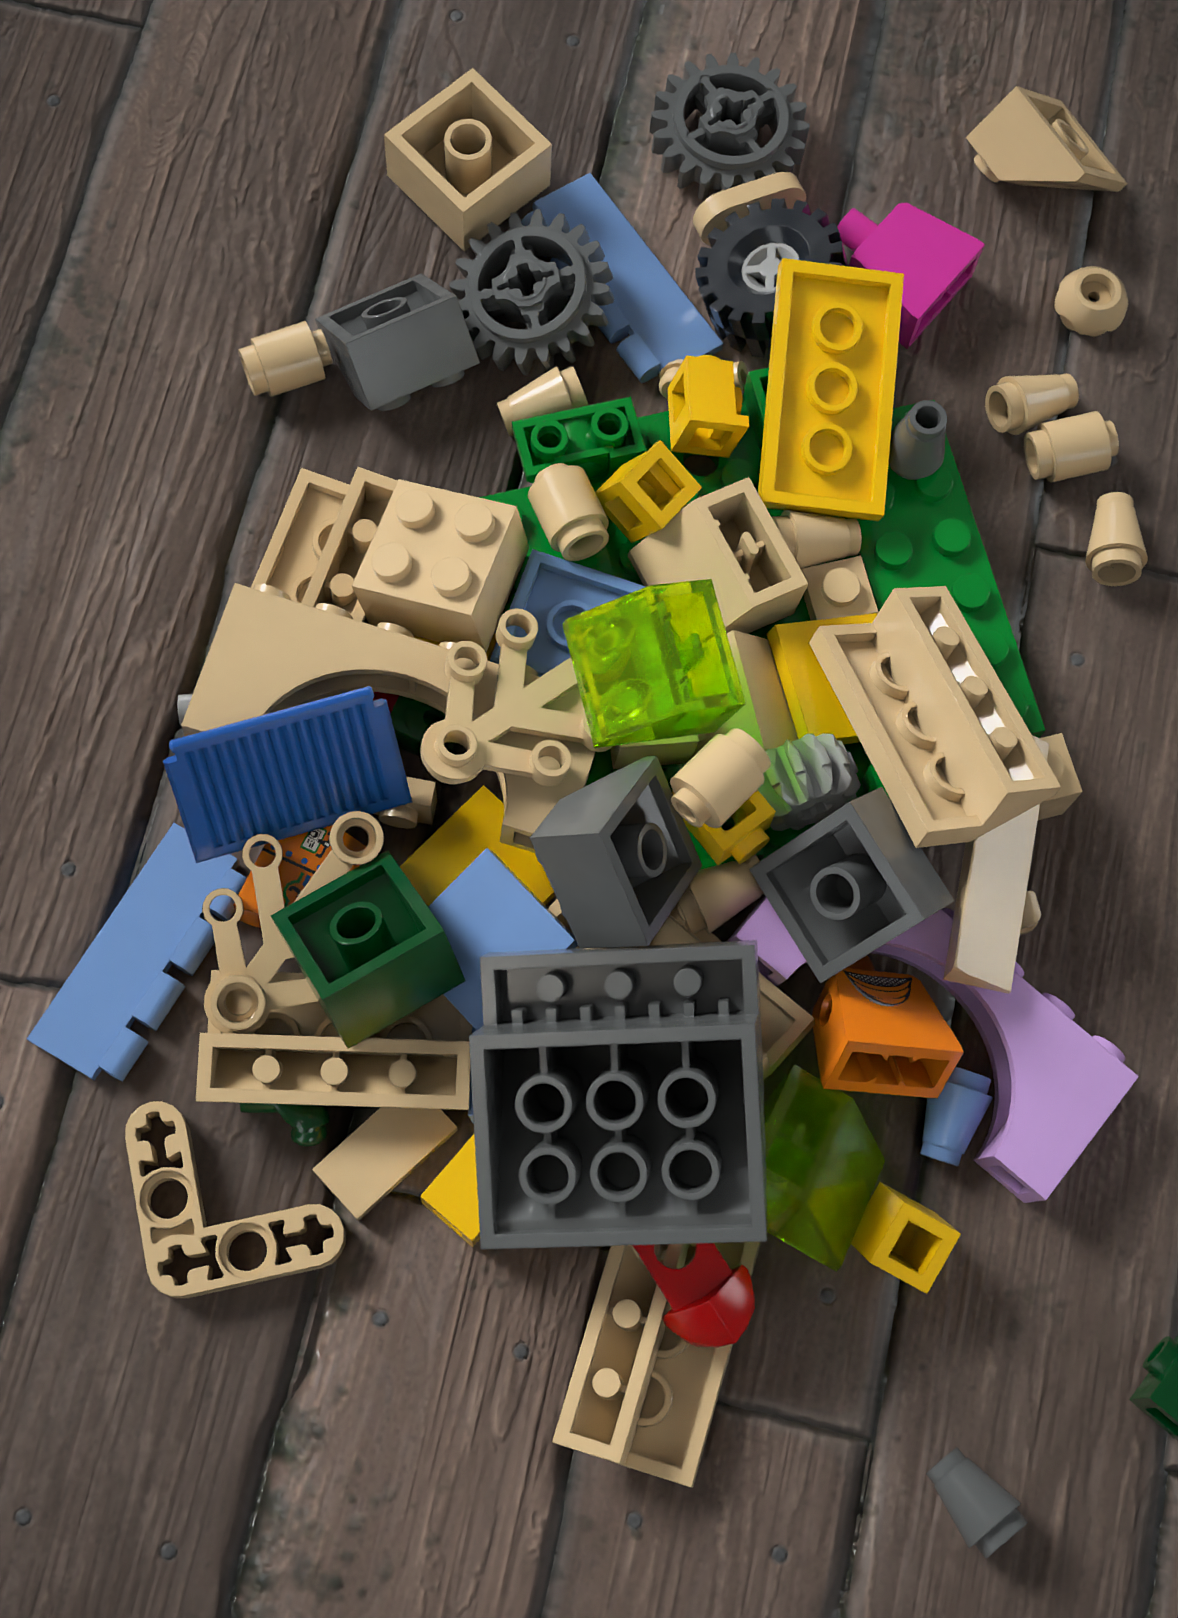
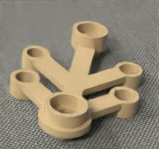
M515 608L506 611L500 618L495 635L501 649L494 708L472 721L474 685L479 683L484 675L487 655L484 649L477 643L461 641L454 644L448 652L444 668L445 674L450 680L445 719L431 725L425 732L421 742L420 755L426 769L434 778L447 784H460L470 781L482 770L531 777L535 782L543 786H555L565 779L572 762L570 751L561 742L544 740L538 743L533 751L493 742L509 731L579 742L596 752H603L612 748L622 729L621 719L613 709L606 706H595L590 708L585 715L545 709V707L587 679L599 683H610L622 677L633 653L632 643L626 633L621 628L610 624L591 628L584 635L576 654L523 688L527 651L532 647L536 638L538 623L535 617L524 609ZM509 626H519L525 630L527 636L515 637L506 628ZM597 643L610 645L617 652H604ZM459 658L470 659L477 668L474 670L461 669L455 663V660ZM593 722L603 723L610 730V734L605 736L598 735L592 731L589 724ZM444 743H459L466 748L467 752L461 755L452 754L445 748ZM543 756L553 757L558 761L560 769L548 770L540 764L539 758Z
M353 811L342 815L336 820L329 836L332 850L294 902L346 874L353 865L365 864L379 854L384 836L379 822L373 816L365 812ZM353 826L363 828L369 838L366 848L359 852L350 851L343 843L344 832ZM268 834L252 836L247 840L242 851L243 861L248 869L252 871L264 943L247 967L237 922L241 919L244 910L240 896L230 889L219 888L206 896L202 906L206 921L212 925L220 972L206 990L204 1008L212 1025L226 1034H249L256 1031L265 1023L272 1009L318 1002L306 978L269 983L285 959L294 957L271 918L272 914L285 908L278 869L282 861L283 851L278 840ZM265 841L275 848L276 857L271 865L258 867L250 860V849L257 842ZM220 895L231 897L236 904L235 915L232 919L225 922L216 920L210 912L211 902ZM243 989L249 993L252 1004L247 1012L234 1014L227 1009L225 998L231 990Z

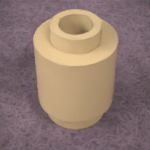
M306 321L251 338L250 346L238 349L244 372L254 396L268 392L270 397L324 380L325 372L323 367L332 364L330 350L322 330L319 329L311 332Z
M1098 411L1040 423L1037 431L1025 434L1024 451L1028 469L1035 480L1047 478L1049 482H1056L1108 470L1111 464V457L1118 454L1119 441L1113 422L1110 420L1104 421L1102 415Z
M558 463L540 471L528 491V499L551 548L561 552L563 558L568 561L586 559L603 549L609 541V534L606 530L609 520L585 470L579 466H568L564 463Z
M732 728L726 735L716 734L671 778L670 785L675 793L671 798V803L676 811L691 825L699 828L706 824L712 828H719L764 783V773L771 767L770 758L752 736L739 728Z

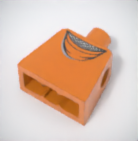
M867 955L830 977L813 1008L812 1017L815 1020L813 1031L823 1089L937 1099L964 1053L959 1041L921 981L908 974L875 971L873 963Z

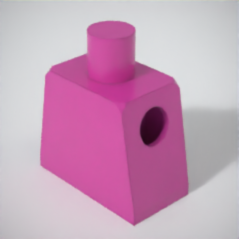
M909 203L897 204L879 225L853 208L837 226L843 245L854 252L850 259L849 267L904 274L899 343L906 349L910 347L972 277L985 246L979 239Z

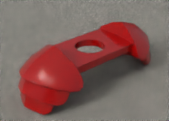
M695 1243L696 1250L693 1259L681 1268H669L663 1265L656 1257L654 1245H633L672 1307L662 1319L664 1324L673 1333L680 1336L686 1343L697 1347L718 1348L734 1344L747 1329L755 1309L752 1280L746 1266L742 1264L730 1269L714 1243Z

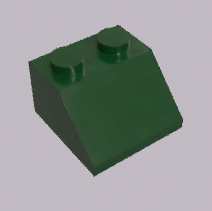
M388 850L271 915L273 922L347 1049L466 981L444 929Z

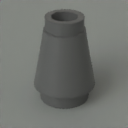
M923 400L916 403L891 431L889 466L900 477L911 480L921 479L932 475L942 465L945 456L947 414L940 404L931 400Z
M958 1447L926 1473L934 1483V1488L968 1548L970 1549L975 1545L986 1559L1028 1523L1017 1509L1022 1503L968 1457L966 1458Z

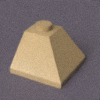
M1018 86L966 137L978 153L974 157L975 164L987 178L995 183L1000 180L1022 186L1119 192L1127 185V182L1061 100Z

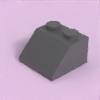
M421 273L315 318L318 329L322 330L328 347L354 396L371 411L376 408L379 411L398 408L411 399V393L426 386L443 387L455 383L465 375V369L480 363L457 296Z
M657 755L645 756L561 798L530 837L536 857L543 866L559 901L561 912L568 921L580 948L649 946L702 867L684 820L671 803L673 794Z
M882 787L848 802L749 869L820 984L954 902L953 897L923 850L915 847L893 803Z

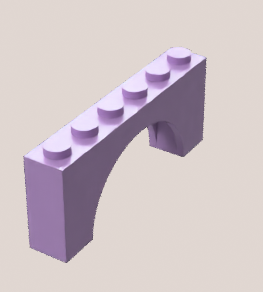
M766 896L762 898L728 939V941L757 940L759 973L775 986L787 980L797 968L807 962ZM943 908L871 953L900 960L929 975L949 991L971 1017L989 1054L995 1086L992 1121L986 1139L974 1161L1023 1203L1047 1200L1139 1076L1123 1063L1125 1056L1114 1044L1100 1036H1090L1073 1021L1075 1015L1067 1004L1049 993L1041 994L1022 978L1024 971L1017 962L1015 963L1012 988L1009 994L943 980L954 916L953 910Z

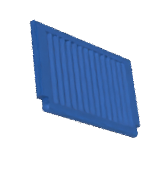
M371 686L170 740L169 747L175 755L167 757L166 760H163L196 863L242 851L247 840L257 834H268L277 840L334 825L339 817L349 812L360 811L373 814L412 803L386 699L373 701L374 691ZM260 841L255 843L252 847L267 844L268 842Z

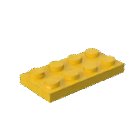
M782 258L777 271L758 494L766 508L879 521L884 516L904 282L903 273Z

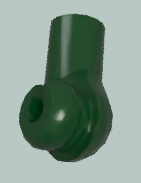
M239 1103L241 1113H279L286 1123L292 1126V1141L300 1146L310 1147L318 1145L327 1135L325 1124L328 1123L330 1118L327 1106Z

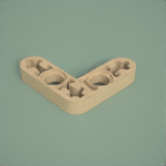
M163 1101L148 1102L139 1106L130 1115L126 1124L125 1140L147 1273L151 1283L161 1293L175 1299L192 1298L320 1269L334 1263L342 1254L346 1244V1230L343 1223L332 1209L320 1204L303 1205L207 1227L191 1132L186 1118L173 1105ZM160 1117L167 1126H175V1134L165 1137L164 1144L167 1159L174 1162L182 1157L183 1167H162L145 1176L144 1166H158V1159L154 1146L149 1141H141V1133L151 1130V1119ZM166 1181L180 1182L185 1186L188 1193V1202L185 1209L173 1218L163 1219L156 1216L151 1208V1195L154 1189ZM312 1218H317L322 1228H333L334 1237L323 1241V1253L312 1255L307 1245L288 1247L286 1250L292 1259L291 1262L278 1265L280 1246L271 1229L272 1226L285 1223L283 1235L286 1238L305 1233L307 1230L306 1221ZM245 1232H254L261 1235L267 1245V1255L264 1262L258 1268L251 1271L236 1269L231 1264L229 1258V1248L232 1241L238 1235ZM217 1238L215 1257L224 1274L222 1278L211 1280L213 1268L209 1265L188 1271V1283L179 1286L178 1281L173 1276L163 1275V1265L173 1262L174 1250L182 1248L184 1254L189 1258L208 1256L210 1252L205 1242Z

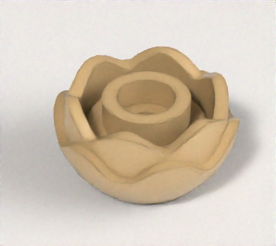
M1097 266L1083 267L1068 274L1061 281L1055 298V310L1060 315L1065 327L1079 334L1092 337L1100 336L1106 331H1113L1118 328L1125 317L1128 307L1126 289L1119 277L1110 270ZM1088 297L1095 299L1096 302L1091 301Z

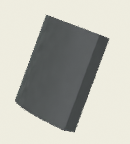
M757 940L489 952L480 957L483 1026L469 1035L481 1249L767 1241L765 1112Z

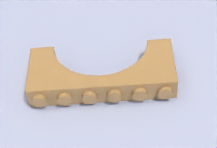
M235 583L181 726L184 735L188 736L371 686L374 692L396 694L415 699L445 713L450 680L447 678L444 668L448 652L456 643L445 641L441 642L438 646L416 639L411 631L393 623L382 622L377 626L354 620L349 612L335 605L319 603L316 607L292 601L287 593L270 585L257 584L254 588ZM459 658L455 660V663L461 669L474 670L477 668L470 659ZM487 661L481 681L474 685L472 721L494 708L499 666L497 663ZM528 665L525 668L523 688L539 678L537 671ZM583 682L545 707V709L585 715L590 708L595 706L610 707L612 699L601 696L597 688ZM593 722L589 724L593 732L598 735L602 734L603 723ZM509 731L493 743L533 751L534 747L544 740H556L564 744L571 753L572 762L565 779L555 786L540 785L531 777L496 772L504 801V819L500 842L535 853L530 837L561 798L586 786L596 751L588 749L579 742ZM543 756L539 758V762L544 768L548 770L560 769L558 761L553 757Z

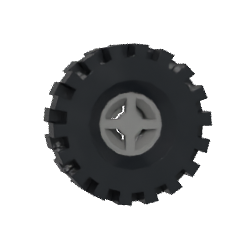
M784 198L772 199L771 209L766 210L761 209L759 201L747 205L749 215L740 219L737 213L733 212L724 218L728 228L723 232L714 227L707 236L711 248H700L697 258L701 267L695 268V277L699 286L698 290L716 333L722 341L728 338L731 348L739 352L748 344L752 356L764 358L766 348H771L777 271L782 258L849 266L841 236L835 223L830 224L827 214L820 208H817L811 214L808 203L796 200L792 209L787 208Z

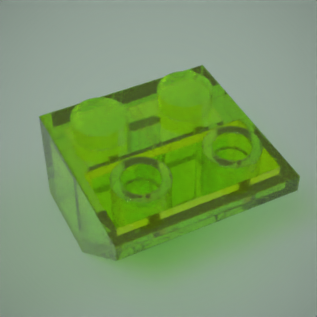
M712 579L650 585L567 618L562 624L594 748L713 733L746 704Z
M793 1065L764 1104L767 1232L837 1272L842 1267L885 1159L854 1099L840 1090L823 1089L819 1078Z

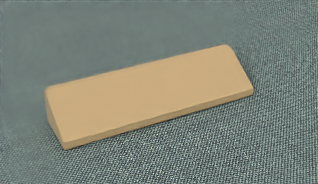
M1033 736L1047 761L1049 743ZM1040 804L975 840L966 842L943 980L1008 994L1011 992Z

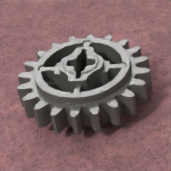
M733 52L730 53L727 59V65L720 66L712 54H707L703 71L699 70L692 62H685L683 79L673 74L667 76L665 92L657 91L654 111L651 112L649 132L653 134L651 150L653 154L663 155L661 171L669 173L680 169L677 187L680 189L685 188L693 181L699 183L698 199L701 200L707 197L711 189L719 190L720 192L774 173H792L794 165H800L802 162L810 127L809 123L804 122L807 109L806 103L794 102L797 89L795 83L777 87L780 69H772L766 75L759 73L760 58H753L747 67L739 66L738 57ZM695 110H699L702 116L699 118L698 129L689 133L685 120ZM769 125L773 138L761 148L756 143L759 129Z
M535 209L528 226H523L516 212L511 213L509 218L510 229L506 232H502L496 224L490 222L488 224V232L491 236V241L485 244L478 239L471 238L468 242L476 258L474 260L458 258L455 263L465 279L449 282L452 293L459 299L458 302L478 357L484 360L493 354V360L501 371H504L515 358L516 364L523 375L529 374L534 359H540L547 372L553 369V356L556 353H561L571 363L575 362L576 357L572 344L575 341H579L583 345L593 347L595 342L588 326H607L608 320L604 311L599 306L614 303L612 291L606 285V283L613 279V275L608 262H602L605 255L598 241L589 242L590 237L585 226L582 224L570 231L566 217L562 213H559L548 227L540 209ZM536 256L552 257L563 261L569 266L558 269L555 262H544L538 260ZM534 290V294L530 295L529 291ZM504 314L508 322L523 323L527 326V329L505 327L494 321L492 317Z

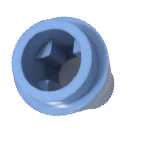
M955 1067L937 1099L927 1098L922 1138L924 1142L920 1152L921 1155L959 1166L962 1154L965 1153L993 1099L992 1096L987 1095L991 1083L990 1078Z

